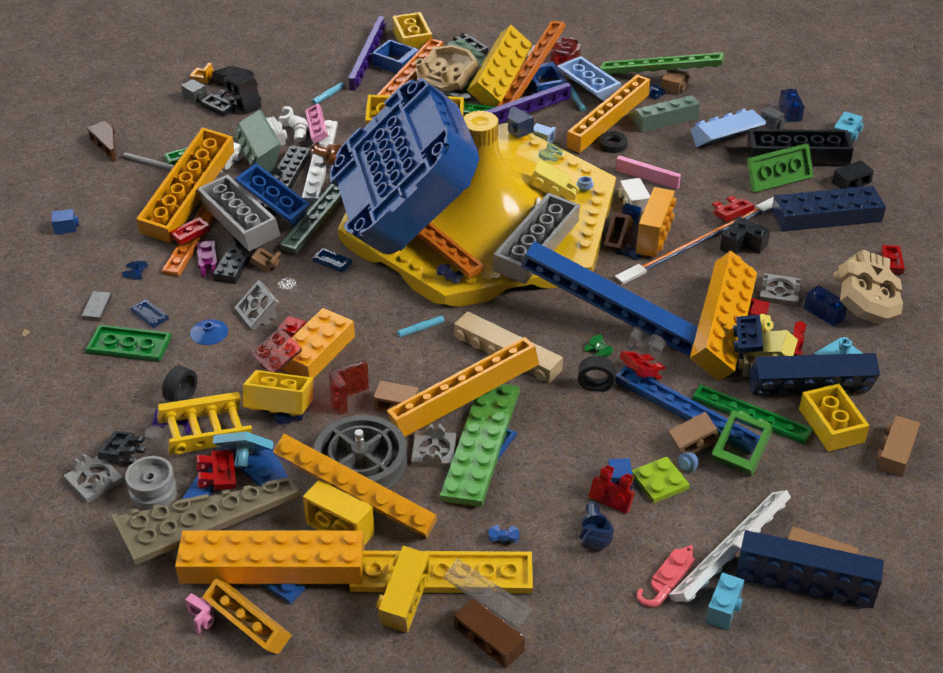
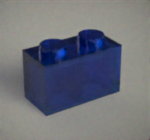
M781 90L778 106L781 112L785 113L784 119H786V122H802L805 106L797 90Z
M820 285L807 292L804 304L805 310L833 327L846 318L848 309L840 301V297Z

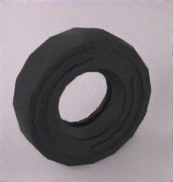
M608 131L599 137V147L605 152L620 153L627 148L628 139L623 133ZM611 140H612V141H617V142H619V143L611 144V143H608V141H611Z

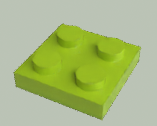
M668 457L632 470L634 480L653 504L690 488L688 481Z

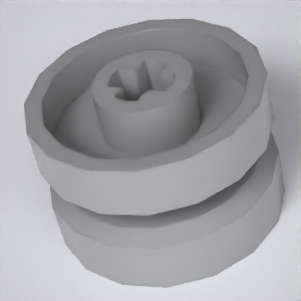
M147 456L133 462L125 472V481L129 489L130 500L138 509H153V505L158 504L167 506L174 501L177 495L174 471L170 462L163 457Z

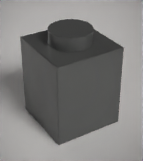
M194 79L181 85L183 98L194 104L207 97L205 85Z

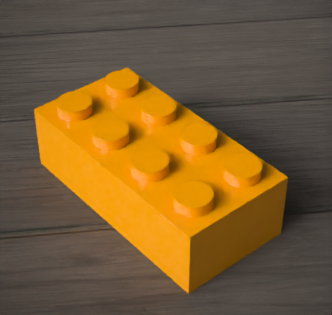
M657 187L653 188L639 222L636 245L637 254L657 257L658 252L663 250L671 223L674 221L675 213H673V208H675L677 198H674L675 191Z
M322 308L276 352L278 368L296 376L315 378L355 337L354 321Z

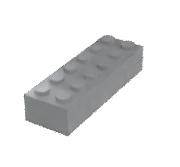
M228 174L197 188L202 205L249 251L281 236L276 218Z
M548 193L494 253L493 271L526 284L533 276V273L520 266L533 242L536 241L554 251L578 223L580 205Z

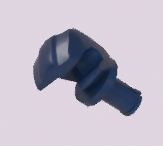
M589 502L585 507L587 515L582 520L583 529L579 538L583 539L582 547L600 552L610 545L614 530L607 517L600 513L599 504L596 502L594 505V502Z

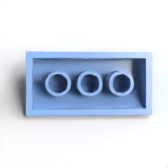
M582 56L557 66L558 70L602 101H605L620 89L621 83Z
M742 109L737 111L735 115L728 113L723 115L721 119L714 117L709 119L707 123L704 120L695 123L696 126L690 130L695 146L699 147L747 133L749 129H757L765 125L766 121L753 109L749 111Z

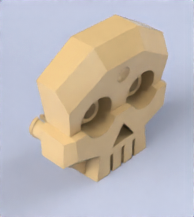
M455 45L434 47L426 61L422 58L415 60L417 81L419 78L425 79L438 90L448 92L462 90L468 84L467 80L473 77L479 68L477 60L469 49Z
M861 250L838 266L839 270L835 271L833 276L836 281L842 282L840 301L856 317L881 324L901 315L903 307L900 295L902 284L901 279L890 270V259Z

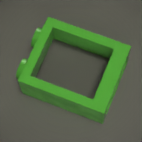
M732 410L712 452L713 460L752 476L773 433L772 426L766 420H756L743 411L735 412ZM736 421L763 432L750 461L723 450Z

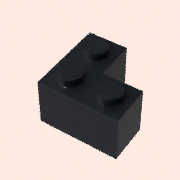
M240 71L223 77L227 92L235 96L237 107L241 112L246 114L262 107L261 96L257 89L258 83L254 77Z
M738 217L722 233L719 250L726 253L732 251L737 255L744 247L760 254L768 245L771 229Z

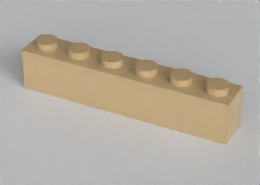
M468 311L454 323V337L459 341L471 344L475 349L487 352L489 355L522 339V337ZM533 343L536 347L539 365L526 372L535 376L540 381L550 383L562 371L563 357Z

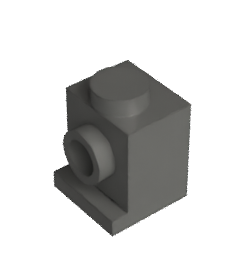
M773 105L761 111V117L766 121L764 126L770 129L783 128L786 124V119H784L785 113L774 109Z

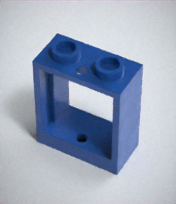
M389 39L372 52L373 65L397 74L419 49ZM394 55L400 57V59L396 60L388 56Z
M553 62L541 64L528 86L535 94L564 84L566 79ZM551 77H553V79L555 80L544 83L538 82V80Z

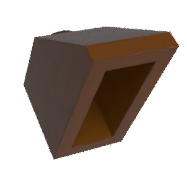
M613 212L604 246L622 249L631 238L635 224L630 215Z

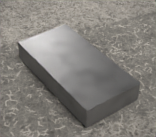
M93 291L82 314V319L101 321L110 303L112 294L110 292Z

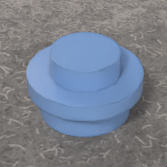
M582 176L578 179L576 186L581 191H589L594 187L592 178Z
M684 452L679 455L678 463L681 469L691 473L698 466V458L691 452Z

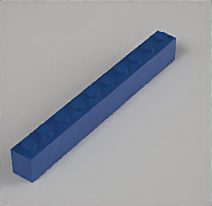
M536 241L533 242L525 254L520 266L521 268L672 348L691 355L698 329L697 326Z

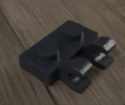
M223 89L219 90L217 94L211 93L201 100L202 107L222 116H226L233 111L237 104L234 95H231L229 98L224 96L227 91Z
M114 431L97 452L98 459L114 462L122 458L126 463L132 464L138 460V457H133L131 454L135 452L143 453L147 448L139 444L144 442L145 437L134 436L132 432Z

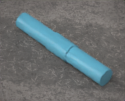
M341 82L312 99V103L317 104L345 87L344 83Z
M571 85L570 94L581 112L586 111L587 109L580 96Z
M439 316L398 330L397 334L401 338L444 323L445 320L443 316Z

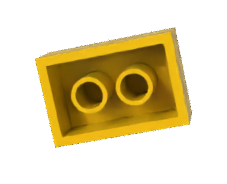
M421 12L392 16L393 33L399 43L420 50L430 38L432 39V33Z
M255 370L243 384V407L254 411L269 410L271 413L283 412L291 416L302 415L313 400L314 378Z
M840 384L802 393L799 410L828 452L865 443L870 425Z
M318 480L303 496L307 525L319 531H363L364 545L375 534L373 507L367 502L360 501L349 493H344L333 485Z
M403 546L401 552H397L394 557L393 566L395 568L393 573H389L386 578L385 587L387 589L384 595L381 594L379 596L376 608L379 609L378 616H380L382 626L408 633L429 578L431 566L430 554Z

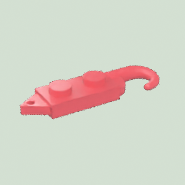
M692 545L679 550L675 548L654 574L651 585L658 592L654 599H645L642 596L643 589L640 588L638 590L637 599L643 606L649 608L658 607L674 590L694 564L695 558H693Z

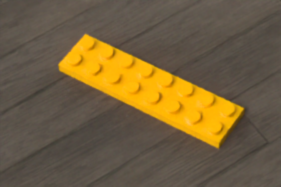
M364 551L362 584H350V592L385 593L387 589L385 587L386 578L389 573H393L395 568L393 566L394 557L397 552L400 553L401 551ZM422 551L430 554L431 572L423 593L533 594L532 552Z

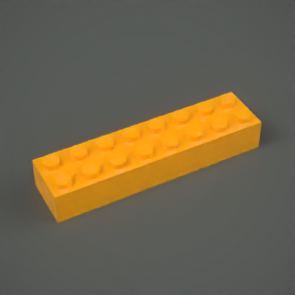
M202 127L137 217L136 221L140 234L168 243L173 241L170 231L184 225L201 200L197 188L214 181L234 153L232 136Z
M729 251L715 262L690 359L719 381L735 371L739 352H735L734 341L738 340V336L734 337L733 325H737L736 317L748 316L757 276L754 268L747 265L740 256L732 251Z
M182 530L175 568L179 584H212L215 578L228 584H362L365 551L363 531Z

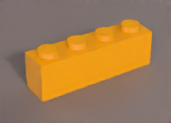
M215 578L202 596L204 600L267 651L278 654L292 636L286 629L224 581Z

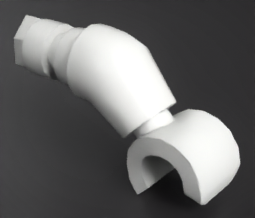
M283 107L284 116L278 117L282 126L293 128L294 143L304 141L308 131L307 121L302 117L294 115L291 107Z

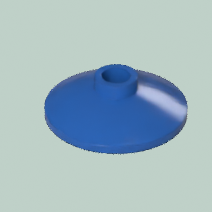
M203 320L192 327L190 337L194 342L201 345L216 344L227 336L228 327L220 320Z

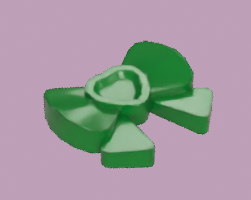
M601 334L593 336L589 344L585 345V352L596 349L597 353L594 356L607 358L614 352L613 347L607 346L603 341Z

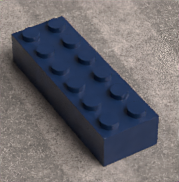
M874 186L774 195L771 211L781 231L785 232L882 222L886 206Z
M876 353L756 357L748 374L751 393L758 394L759 397H766L770 394L787 396L790 393H797L802 396L803 392L840 384L846 393L857 391L858 394H863L871 390L880 376Z
M745 530L735 577L743 579L744 582H757L771 588H784L793 593L802 592L810 594L815 598L833 599L837 603L846 602L855 604L860 608H873L882 582L884 560Z

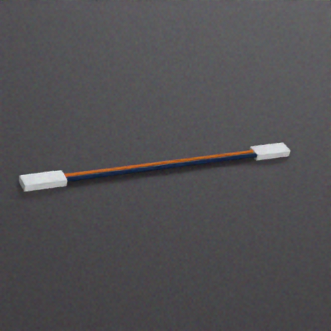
M774 197L756 205L754 211L740 217L748 220L760 213L764 214L770 211ZM736 219L644 265L637 264L615 275V279L623 285L645 274L648 269L724 232Z

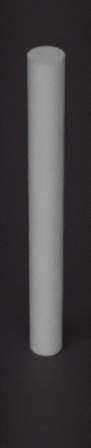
M126 152L123 155L124 159L169 171L175 166Z

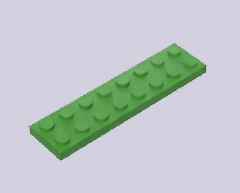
M502 384L474 399L440 494L441 501L478 507L483 506L501 446L503 445L519 396V386Z

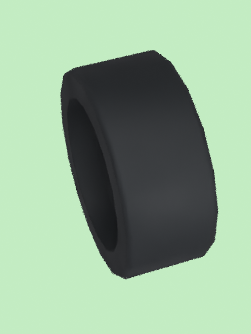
M590 356L583 359L579 364L577 379L583 389L605 392L614 386L616 369L611 360L602 356ZM599 370L607 373V376L596 379L586 375V372Z
M181 365L173 367L163 381V398L169 402L189 400L194 395L197 387L196 372Z

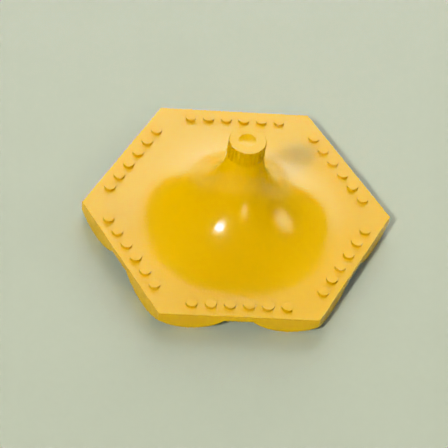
M473 111L466 114L463 118L478 150L479 162L476 171L471 179L470 186L453 200L431 223L484 265V271L469 279L418 236L414 237L402 251L382 254L346 231L344 224L348 221L347 213H345L338 227V238L350 251L368 262L376 263L381 261L399 272L414 291L433 303L463 307L492 300L510 288L530 284L542 288H557L554 284L535 274L526 284H523L493 271L494 253L530 214L531 206L536 205V198L539 197L542 200L547 195V193L528 184L540 159L571 176L569 182L574 185L582 176L592 178L594 183L592 189L589 191H581L579 189L576 198L569 200L580 205L579 221L554 250V252L594 272L605 221L610 212L616 177L532 133L517 138L509 133L508 123L498 124V118L492 113Z

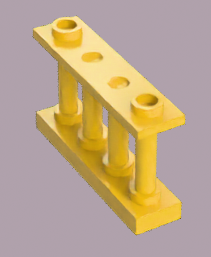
M239 392L158 404V423H168L172 439H169L168 454H183L215 448L219 445L213 444L214 435L239 432L252 433V426L242 427L237 414L241 401ZM229 413L234 428L222 430L217 414ZM208 416L213 432L201 433L197 418ZM188 419L193 435L181 437L176 421Z

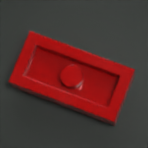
M198 217L170 231V236L178 244L183 245L210 231V225Z
M882 245L880 250L881 256L890 259L891 272L893 274H904L905 266L900 246Z

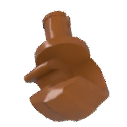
M313 143L310 148V154L323 157V162L331 168L335 163V156L342 145L329 144L325 148Z

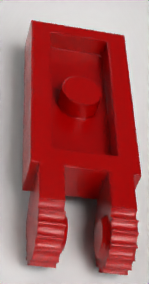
M797 321L794 325L793 336L798 341L793 356L802 354L804 333L806 331V324L802 321Z

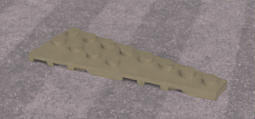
M291 477L267 481L266 484L258 487H250L248 485L239 491L229 492V490L222 491L223 494L209 497L208 494L177 500L172 505L164 506L158 504L153 505V509L143 511L134 509L129 514L118 516L115 513L111 516L134 564L138 565L178 548L182 530L219 531L300 497V490Z

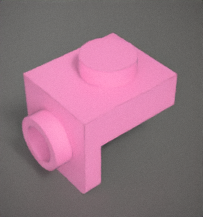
M191 593L185 599L188 612L195 616L193 621L196 633L201 634L204 629H209L214 623L213 606L202 597L199 598Z

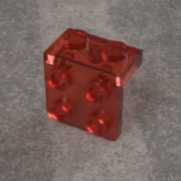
M280 327L255 348L251 354L262 368H266L269 372L277 373L300 354L302 348Z
M366 361L329 372L330 403L334 410L337 409L340 415L348 412L347 397L369 389L368 364Z

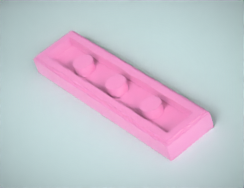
M317 103L305 110L311 139L314 143L328 137L322 108Z
M620 155L617 157L616 171L676 190L680 187L681 174Z

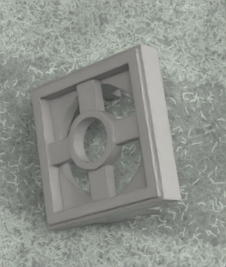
M763 273L760 300L797 306L801 279ZM774 281H775V282H778V285H777V286H774V287H768V286H767V285H768L769 283H771V282H774ZM788 283L794 290L786 289L783 284ZM782 288L785 292L779 294L775 292V289Z
M258 280L234 308L249 327L255 330L261 324L267 325L272 323L270 318H277L274 309L279 304V301L265 284ZM267 297V298H268V304H267V306L263 309V308H262V301ZM258 300V306L253 309L252 306L257 305L255 301ZM253 312L259 313L256 318L249 317Z
M430 424L426 431H415L411 466L450 468L455 455L456 433L445 432V428L441 424L438 425L437 429H434L433 424ZM432 439L431 445L419 447L424 441ZM439 439L445 441L449 448H442L438 445ZM437 447L440 449V452L435 450L434 454H430L429 448Z
M86 454L82 455L83 460L81 462L76 458L73 464L74 470L64 475L66 482L87 503L124 482L123 477L106 460H100L98 456L91 459ZM100 467L105 470L100 473H92L89 469ZM83 473L86 476V481L79 485L78 478ZM92 476L100 477V481L95 479L94 484L88 482Z

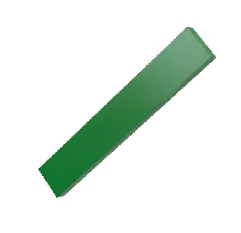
M701 384L692 396L693 401L728 415L731 414L732 410L735 412L743 411L753 419L766 420L772 426L773 433L803 445L806 444L813 432V428Z

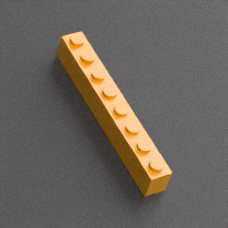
M637 74L567 131V148L579 153L586 149L601 134L605 133L649 96L650 79Z
M523 337L387 410L391 423L397 426L404 437L507 381L514 379L539 365L535 345L526 337Z
M283 434L273 451L277 459L316 480L329 483L336 489L344 493L347 492L360 501L367 502L373 507L374 511L422 537L427 538L437 522L436 514L286 434Z

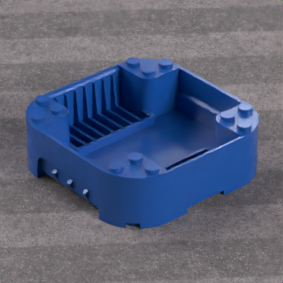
M419 78L418 81L412 79L401 85L384 102L386 106L363 129L359 127L344 142L337 152L335 163L331 166L330 182L339 188L348 216V221L344 224V228L350 234L382 254L402 251L414 237L470 186L471 179L479 162L477 147L458 105L422 78Z

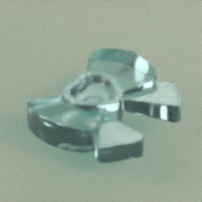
M547 143L546 148L543 151H539L538 157L544 161H558V157L554 153L563 156V150L554 144Z

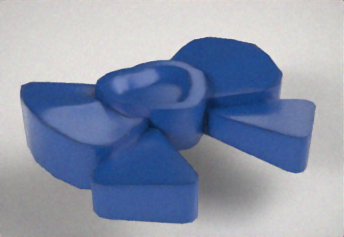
M495 525L489 529L488 539L491 542L500 540L502 544H505L506 541L517 543L519 541V529L510 526L508 531L500 530L499 525Z

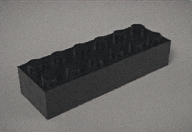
M749 129L747 140L749 158L809 144L812 165L851 164L854 151L848 130Z

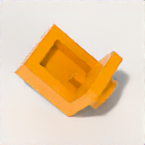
M208 63L204 69L196 68L191 73L190 80L194 79L197 82L208 84L213 78L214 70L212 63Z

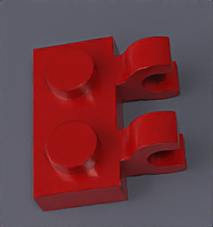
M734 196L726 198L730 203L728 205H723L720 201L712 203V206L716 208L712 212L726 222L754 211L753 203L745 199L738 200Z
M621 351L619 356L625 362V365L633 369L639 377L647 378L649 376L658 380L662 379L658 372L665 370L666 367L661 363L651 364L648 362L655 360L650 354L640 355L637 352Z
M233 450L211 451V456L198 455L196 457V471H199L198 488L203 489L210 485H213L214 490L236 488ZM212 468V473L202 472Z
M606 465L605 468L602 467L599 477L593 478L588 497L627 514L635 492L630 490L634 476L625 473V476H621L619 485L610 482L615 468Z

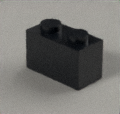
M860 160L835 169L832 183L840 189L862 187L872 182L874 170Z

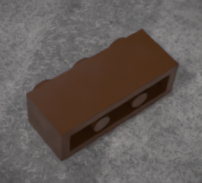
M472 599L454 615V628L505 669L525 651L524 636L518 630H513L501 617L491 613L484 604H480Z

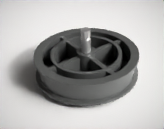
M355 415L339 419L327 426L319 434L314 444V450L387 489L396 485L406 471L407 447L405 437L397 426L380 417Z

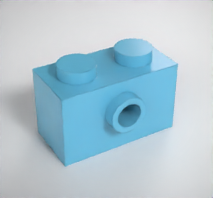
M844 111L834 126V130H848L851 141H856L864 127V123H862L863 116Z
M725 573L721 574L708 607L706 623L726 630L729 629L735 611L739 612L742 606L743 599L740 597L744 584L743 579Z

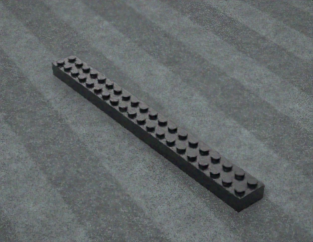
M290 146L272 176L292 189L311 156L310 148ZM257 200L274 217L276 216L277 212L261 200ZM234 238L213 273L214 281L236 284L256 249L249 251Z

